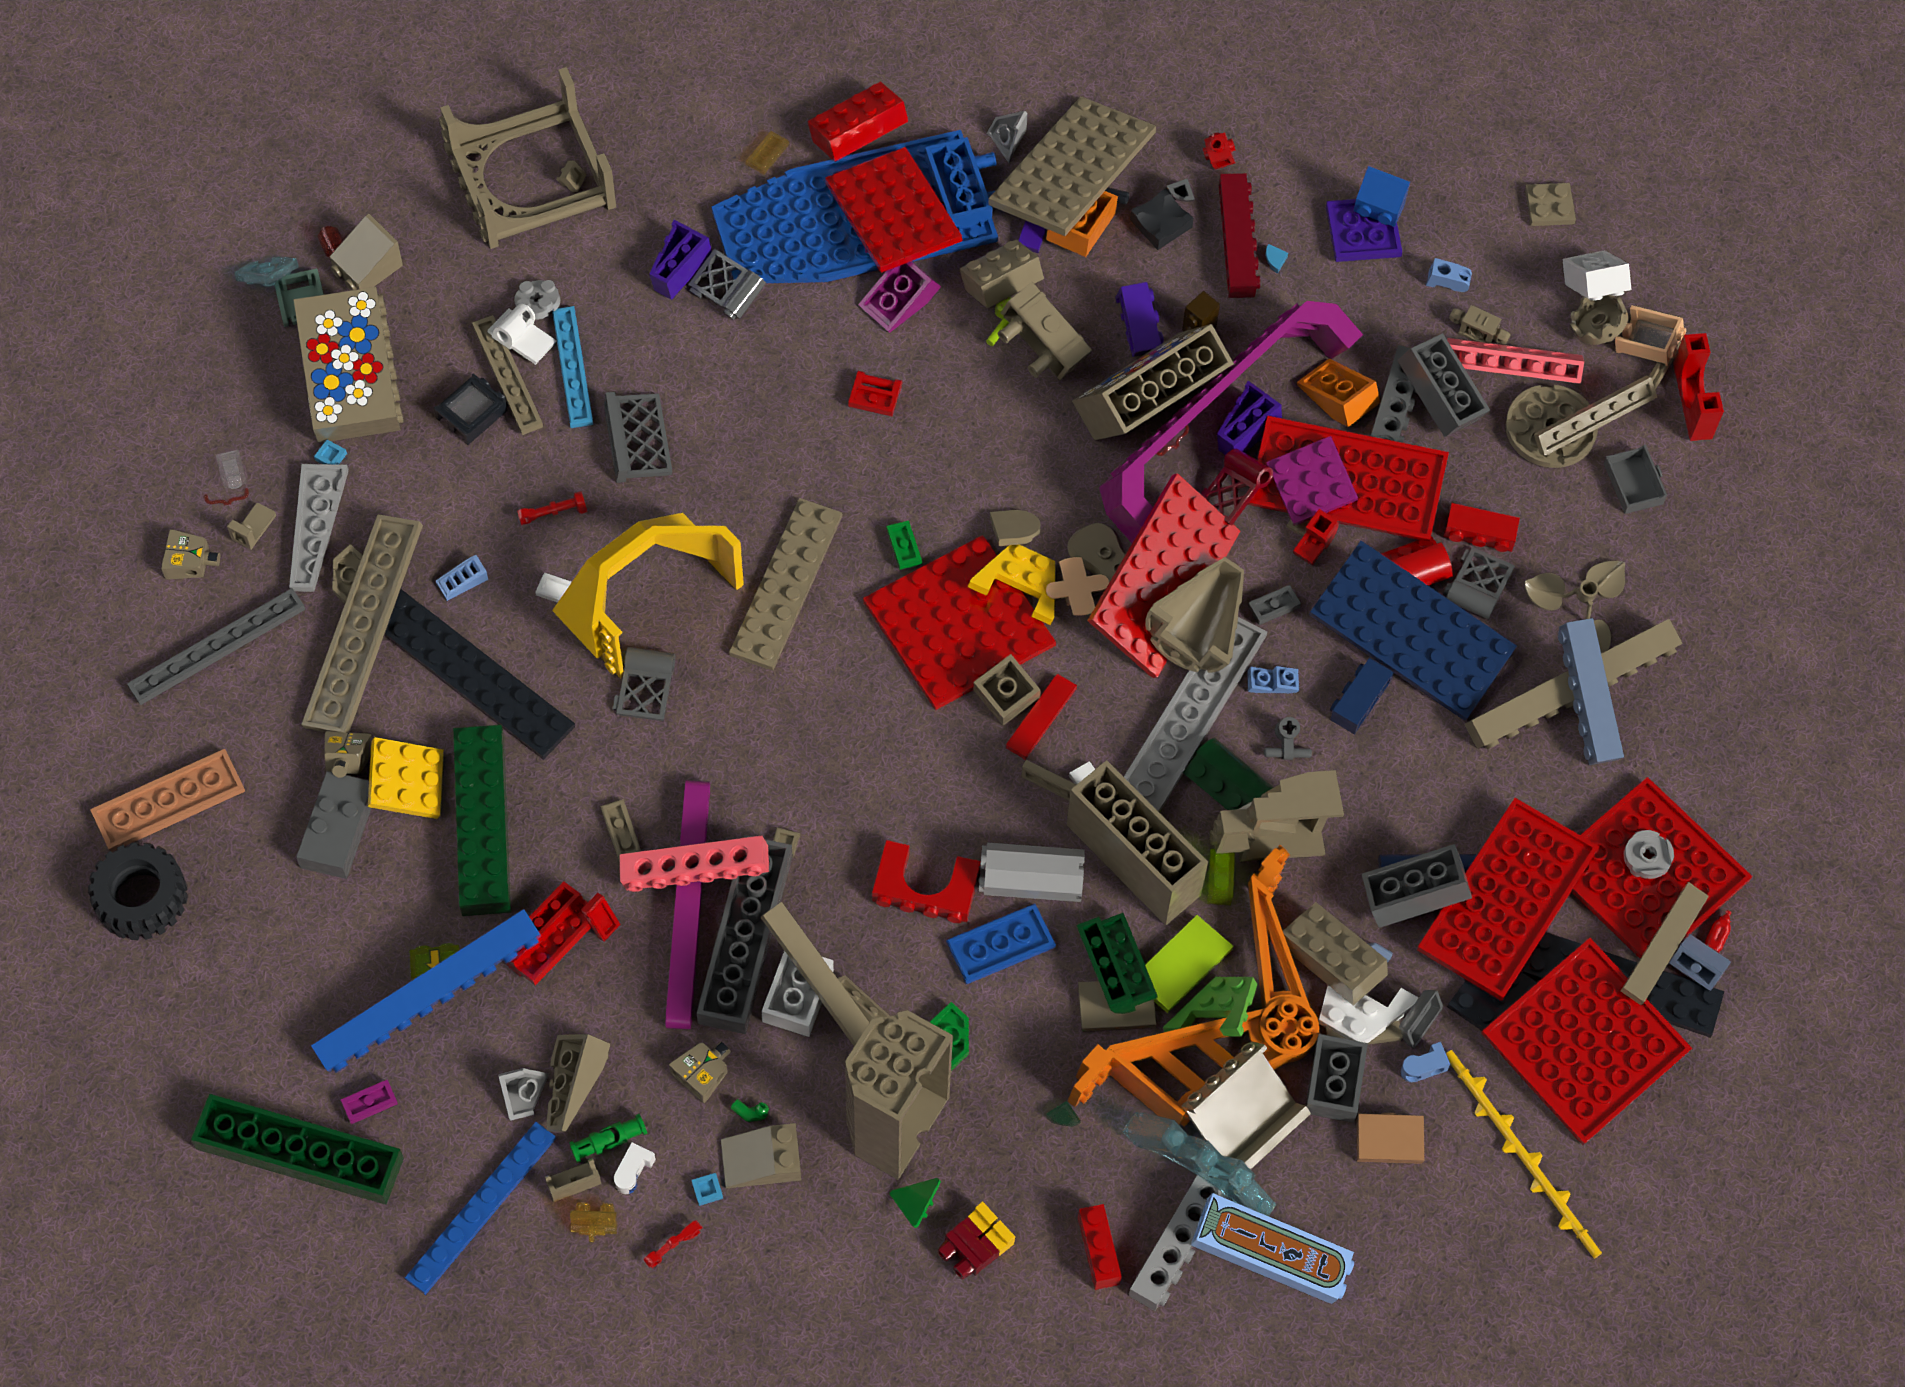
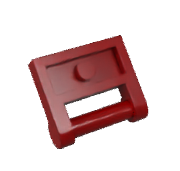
M858 370L848 401V407L893 416L903 380H888L866 375L865 372ZM863 383H865V384H870V385H874V386H878V387H883V388H887V389H892V391H887V390L878 389V388H874V387H870V386H865V385H863Z

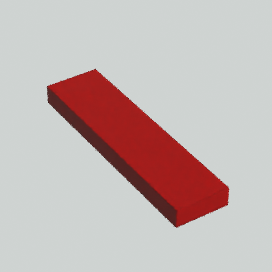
M1056 674L1009 739L1006 749L1026 760L1076 691L1077 685Z

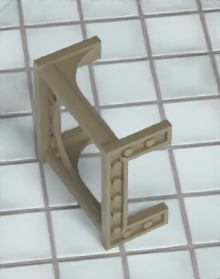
M567 67L558 70L562 101L498 122L479 125L464 123L454 117L449 105L440 107L442 117H439V122L442 128L441 134L445 142L443 144L447 156L452 155L453 160L450 161L454 173L459 172L460 177H458L459 185L462 190L466 189L467 191L465 195L469 207L474 208L475 211L472 212L476 225L479 224L481 238L483 242H488L490 249L498 247V240L588 210L606 205L608 210L616 208L612 169L605 153L597 155L577 110L575 87ZM569 121L598 187L529 208L508 205L491 194L485 184L483 172L488 157L498 146L508 140ZM487 146V150L483 151L482 149ZM470 153L480 155L481 159L479 161H471L466 156ZM472 167H477L478 171L474 172ZM501 208L504 210V213L499 215L494 210ZM511 212H513V213L516 214V215H510V217H509V213H511Z

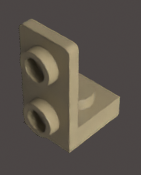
M256 503L243 522L238 523L232 520L227 528L231 539L252 550L276 517V512L260 503Z

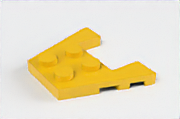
M1009 545L970 580L968 587L986 596L994 579H997L1038 598L1039 601L1031 617L1051 625L1054 619L1055 599L1050 598L1046 594V587L1050 583L1055 582L1054 560L1022 545Z

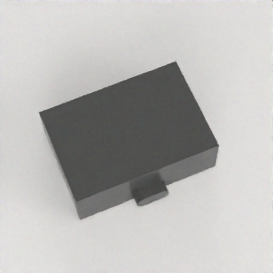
M1646 445L1638 449L1606 456L1604 466L1625 514L1664 504L1667 493L1660 479L1662 472L1659 465H1654Z

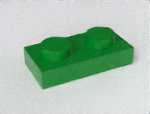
M909 520L887 526V533L899 570L922 564V558Z

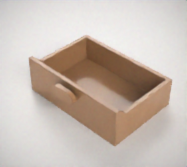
M1381 1113V1115L1358 1114L1356 1117L1357 1162L1422 1164L1424 1162V1116L1396 1115V1113Z

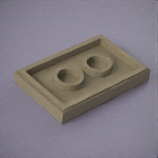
M1099 981L1078 982L1082 1031L1156 1028L1154 1000L1135 1006L1136 1011L1117 1014L1110 1010Z

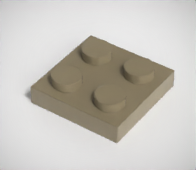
M1570 183L1526 185L1525 192L1531 226L1575 224L1576 218Z

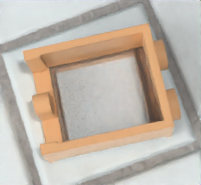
M1631 305V321L1627 323L1622 331L1623 337L1617 336L1615 338L1616 353H1625L1664 363L1665 366H1668L1671 358L1674 359L1677 354L1679 341H1682L1683 336L1686 334L1683 318Z

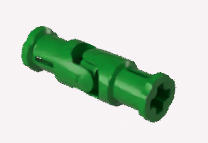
M638 1113L631 1120L623 1123L616 1122L603 1128L599 1133H590L587 1138L577 1142L570 1141L569 1145L576 1162L579 1163L584 1157L594 1153L597 1155L602 1153L605 1147L606 1149H612L627 1143L628 1139L640 1134L646 1135L647 1130L642 1117ZM610 1129H613L618 1133V1142H615L614 1133Z

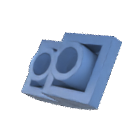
M1276 666L1273 670L1250 667L1247 670L1248 692L1297 693L1299 691L1298 669Z

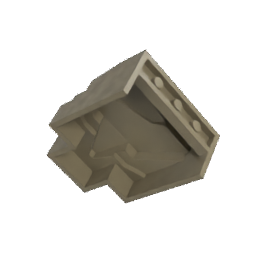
M1336 770L1307 772L1279 780L1280 784L1262 794L1261 798H1253L1252 802L1237 810L1220 811L1217 820H1214L1213 830H1210V843L1215 846V852L1239 853L1240 862L1265 860L1279 845L1290 854L1288 858L1325 855L1322 829L1328 818L1344 816Z

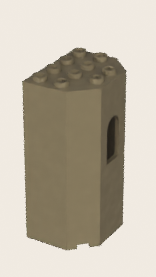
M908 1010L898 1012L894 1016L873 1018L845 1061L846 1119L855 1156L899 1180L920 1146V1143L917 1141V1135L920 1132H929L950 1097L953 1035Z

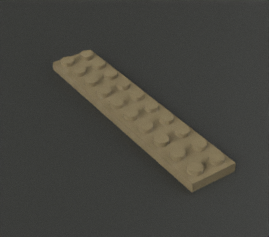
M377 515L301 724L305 729L320 732L349 733L423 525L420 521Z

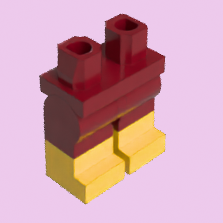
M983 1201L966 1219L946 1234L945 1242H943L937 1252L946 1262L954 1255L961 1260L953 1268L960 1279H964L972 1273L976 1276L982 1269L1013 1246L1015 1242L1014 1234L1001 1220L997 1222L998 1217Z

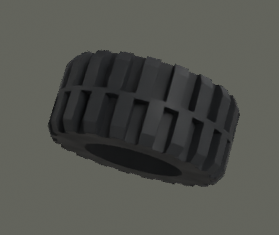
M132 842L129 847H125L123 844L117 847L118 850L112 853L109 851L104 855L106 859L103 862L99 860L95 865L97 872L91 873L89 878L91 884L88 886V894L91 897L89 899L105 928L111 933L115 931L116 935L123 939L128 935L130 940H139V936H144L146 940L153 938L152 934L158 932L159 935L166 932L165 927L168 924L173 927L177 922L175 916H182L185 910L182 904H186L188 898L186 893L188 890L187 883L175 858L171 854H167L166 850L158 846L155 849L153 844L146 842L143 846H140L139 842ZM139 875H150L159 879L160 887L157 894L146 904L137 907H126L117 903L116 896L118 890L128 879Z

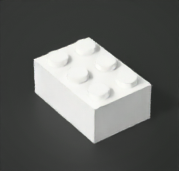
M1605 250L1563 259L1565 285L1589 300H1600L1602 296L1609 294L1611 296L1623 295L1624 291L1631 290L1629 263Z
M784 951L762 1009V1022L809 1037L822 1002ZM822 957L833 972V960Z

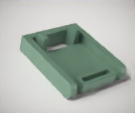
M318 269L273 278L284 327L289 326V319H292L293 325L297 324L294 299L324 295ZM307 280L310 286L292 290L287 289L288 284Z

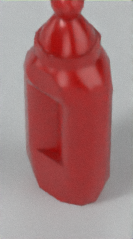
M1729 910L1712 924L1705 940V944L1718 953L1723 949L1731 931V911Z

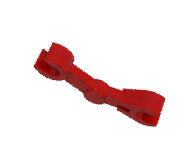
M697 1220L691 1222L680 1234L669 1238L664 1246L658 1251H652L643 1260L649 1268H654L662 1261L661 1257L670 1249L675 1248L681 1241H687L701 1233L699 1230L703 1227Z

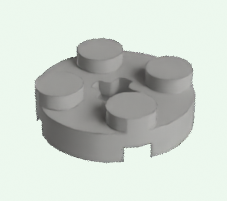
M551 280L525 281L520 284V289L514 298L515 306L525 304L533 310L535 320L549 316L548 312L553 309L555 312L560 305L558 289ZM525 310L522 313L523 316L530 318V314Z
M1651 830L1639 831L1632 836L1624 849V860L1632 875L1652 879L1667 873L1674 859V850L1667 838L1665 840L1659 836L1660 833ZM1645 850H1649V852L1651 854H1654L1655 856H1653L1651 859H1647L1646 857H1644L1643 854L1645 853Z

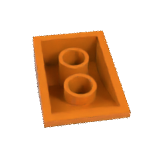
M1330 358L1297 382L1298 387L1333 420L1347 427L1380 404L1376 381Z

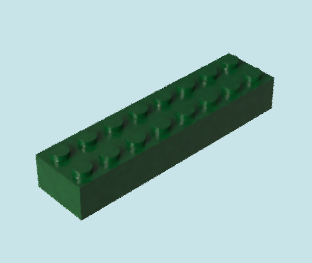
M502 725L453 728L458 885L462 916L511 913L505 746Z
M210 1093L191 1138L196 1150L387 1205L404 1160L399 1148Z

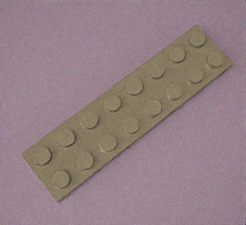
M799 498L730 649V656L774 671L841 521L842 512Z

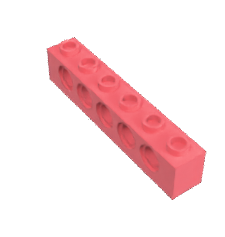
M1447 338V341L1465 369L1581 384L1584 367L1582 355Z
M763 836L620 854V882L627 891L638 892L643 888L651 887L662 889L666 885L674 884L685 886L690 884V882L697 881L708 883L720 878L736 879L738 876L743 875L759 876L762 873L769 872L768 844ZM746 856L744 861L738 862L741 857ZM723 859L720 864L714 865L717 860ZM698 862L695 868H690L692 864ZM670 866H675L671 871L666 872ZM651 869L648 874L643 875L645 870Z

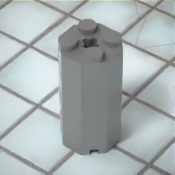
M987 843V846L982 845L979 892H984V895L1081 902L1085 850Z

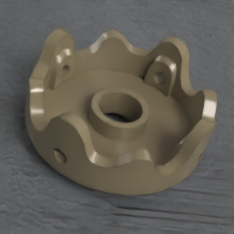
M1609 294L1604 295L1600 300H1589L1583 296L1578 310L1571 312L1572 323H1570V326L1580 342L1589 345H1599L1614 340L1624 330L1628 322V313L1620 296L1614 297Z

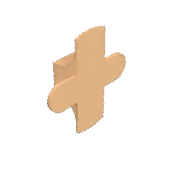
M1072 557L1059 561L1063 581L1050 583L1046 587V594L1052 599L1065 597L1067 606H1071L1073 615L1091 614L1095 608L1091 593L1105 590L1109 584L1108 578L1102 574L1087 576L1082 557Z

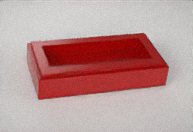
M598 892L581 909L597 937L604 942L621 925L604 896Z

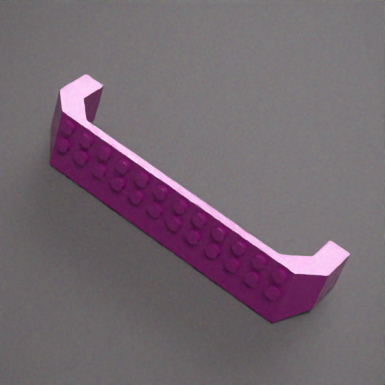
M1306 301L1301 305L1296 303L1290 309L1284 311L1275 323L1270 324L1260 337L1255 338L1245 351L1240 352L1233 359V365L1220 372L1216 378L1210 380L1201 392L1196 393L1188 400L1186 406L1180 408L1172 415V419L1157 429V433L1141 444L1142 447L1126 458L1127 461L1110 473L1112 476L1099 487L1105 512L1131 543H1133L1153 508L1144 498V464L1278 339L1310 336L1330 359L1349 349L1363 334L1337 304Z

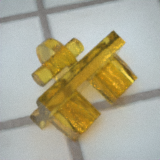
M578 1202L575 1210L570 1211L571 1232L589 1235V1242L595 1243L596 1235L605 1236V1233L617 1234V1213L614 1212L613 1204L603 1203L600 1205V1211H590L588 1203Z

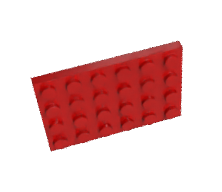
M906 147L825 177L826 185L881 273L962 242V234Z

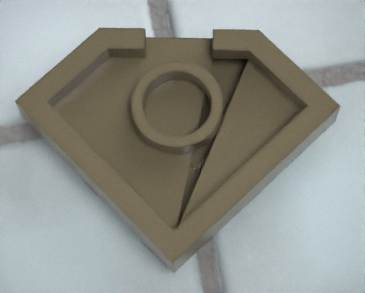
M351 544L333 559L332 590L333 594L344 604L348 598L363 556Z

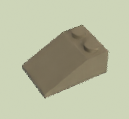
M796 1123L768 1126L721 1139L726 1189L801 1180Z

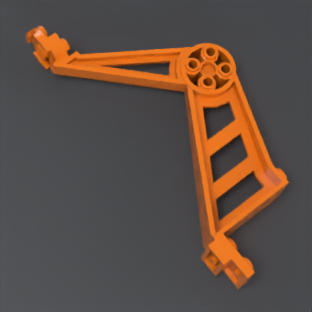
M1281 845L1265 858L1258 870L1259 873H1254L1248 882L1262 1009L1247 1012V1021L1242 1024L1244 1032L1248 1031L1251 1042L1266 1045L1268 1049L1263 1052V1055L1273 1070L1286 1063L1304 1058L1312 1049L1319 1034L1317 1016L1310 1008L1272 903L1273 893L1283 878L1280 874L1286 864L1285 861L1290 856L1288 851ZM1267 930L1289 991L1274 992ZM1274 1013V1018H1268V1019H1266L1267 1017H1269L1271 1014ZM1296 1015L1301 1017L1298 1021L1295 1019ZM1226 1018L1110 1045L1107 1050H1104L1098 1044L1082 1061L1076 1075L1079 1081L1073 1086L1068 1102L1073 1107H1076L1080 1102L1085 1104L1092 1096V1091L1096 1084L1101 1086L1110 1075L1173 1129L1176 1130L1180 1125L1185 1127L1189 1123L1190 1118L1181 1106L1187 1101L1188 1096L1202 1088L1205 1082L1170 1052L1196 1045L1223 1068V1065L1234 1057L1214 1040L1228 1037L1223 1036L1220 1031V1027ZM1277 1039L1281 1042L1279 1046L1274 1044ZM1309 1041L1308 1044L1301 1048L1302 1043ZM1151 1057L1190 1091L1186 1092L1177 1102L1131 1062Z

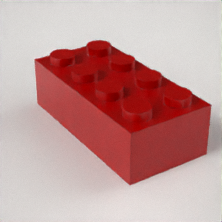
M880 81L822 114H818L807 122L812 141L836 162L907 123L908 117L904 101Z

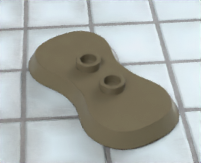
M1092 523L1082 527L1071 536L1067 546L1071 558L1082 557L1085 569L1093 575H1105L1109 582L1126 555L1118 534L1111 527L1103 523Z

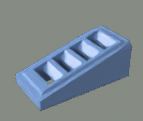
M474 555L437 579L436 584L448 601L487 581L488 576L477 555ZM474 568L477 571V573L475 574L472 572V569ZM464 573H467L469 576L467 580L463 576ZM458 577L461 584L458 585L454 578ZM449 581L453 587L452 590H449V588L446 585V582Z

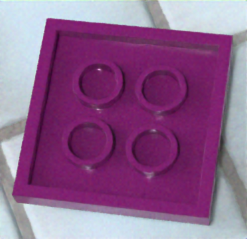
M1331 436L1267 462V466L1273 470L1272 478L1293 526L1312 519L1318 509L1327 513L1358 500V496Z

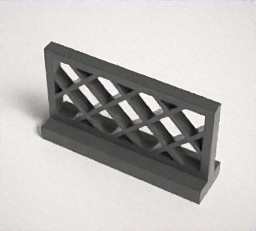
M606 392L603 405L616 483L626 482V478L672 475L673 471L659 394L615 396V392ZM655 401V408L651 412L641 405L644 402ZM620 403H629L634 408L627 413L620 408ZM637 410L647 416L642 422L632 416ZM650 419L659 425L655 431L645 426ZM628 420L637 426L632 433L623 426ZM641 429L650 435L645 442L635 436ZM653 439L662 443V447L658 451L648 445ZM631 440L641 446L636 452L627 448V444ZM644 449L654 455L648 462L639 456ZM658 458L665 463L666 468L657 469L652 463ZM634 459L644 466L641 470L631 471L630 464Z

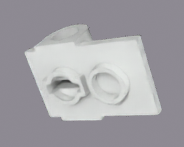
M518 304L513 310L508 309L488 329V333L492 335V338L508 349L512 348L535 365L556 343L554 338L534 326L535 314L525 304ZM525 310L528 311L530 318L524 317L522 313Z

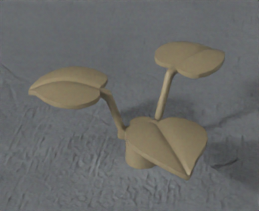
M1608 561L1594 565L1587 572L1586 580L1581 583L1580 587L1574 588L1568 593H1564L1566 587L1564 581L1560 576L1553 573L1539 574L1532 579L1526 580L1524 584L1525 590L1530 600L1536 606L1548 611L1559 609L1562 605V598H1568L1576 594L1580 602L1587 604L1586 619H1590L1592 601L1597 593L1604 598H1614L1623 591L1625 586V562ZM1594 620L1600 651L1603 653L1609 650L1611 632L1604 621Z

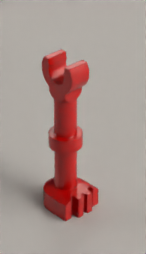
M582 491L574 493V498L557 503L552 501L549 502L550 505L536 509L523 508L518 510L517 513L521 525L529 524L538 517L549 514L554 516L559 511L577 507L580 514L588 512Z

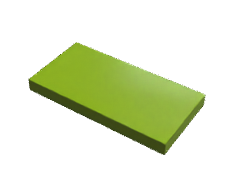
M1198 915L1145 965L1158 998L1153 1000L1167 1013L1233 949L1232 944Z

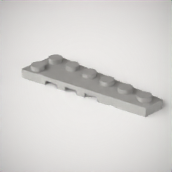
M301 465L289 588H293L294 591H315L347 479L348 465Z

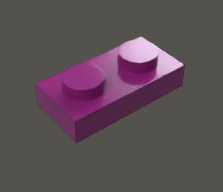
M388 1079L341 1099L351 1124L398 1104Z

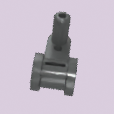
M1286 717L1275 726V735L1281 740V748H1265L1263 752L1264 757H1282V760L1310 758L1312 756L1310 748H1294V737L1300 732V724L1293 717ZM1285 725H1287L1288 728L1292 729V731L1288 734L1287 730H1283V727Z

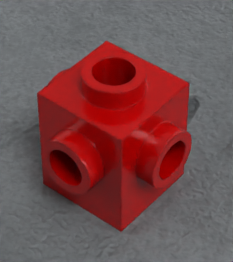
M1225 132L1213 133L1209 138L1204 139L1206 147L1202 148L1206 161L1210 160L1214 170L1235 164L1232 153L1236 151L1233 139H1228Z

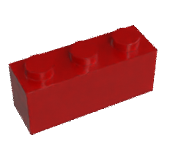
M1451 503L1444 537L1454 542H1469L1477 547H1492L1499 552H1512L1520 518Z
M1104 1204L1079 1209L1078 1222L1095 1290L1120 1285L1122 1276Z

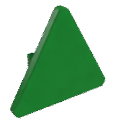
M939 1178L930 1179L890 1192V1196L914 1228L919 1226L923 1217L927 1218L928 1215L925 1212L929 1206H933L932 1199L941 1183Z

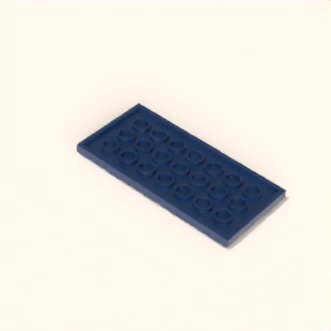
M1363 541L1359 542L1309 613L1318 622L1465 721L1517 647V645Z

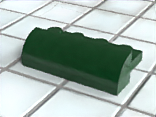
M1216 738L1208 740L1196 752V757L1183 772L1227 810H1237L1252 802L1253 798H1261L1262 794L1274 788L1273 785Z
M1124 913L1102 921L1100 917H1096L1076 925L1112 1012L1117 1014L1131 1013L1136 1011L1135 1006L1158 998Z

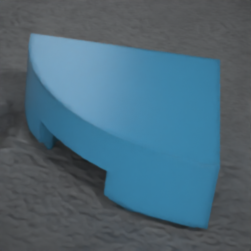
M1268 244L1265 256L1270 268L1274 272L1279 273L1288 257V252Z

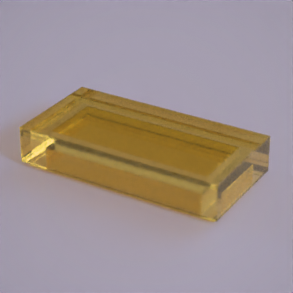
M770 131L746 160V165L765 175L789 146V141Z

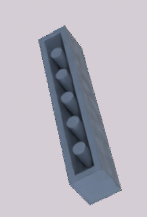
M1591 618L1565 623L1559 627L1558 640L1563 645V662L1569 672L1568 685L1573 690L1575 699L1573 707L1574 711L1578 714L1580 722L1578 730L1585 744L1583 749L1584 756L1588 760L1589 765L1619 760L1624 757L1594 620Z

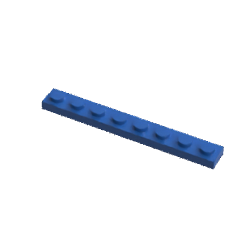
M535 1122L407 1274L405 1280L426 1295L556 1140V1136Z

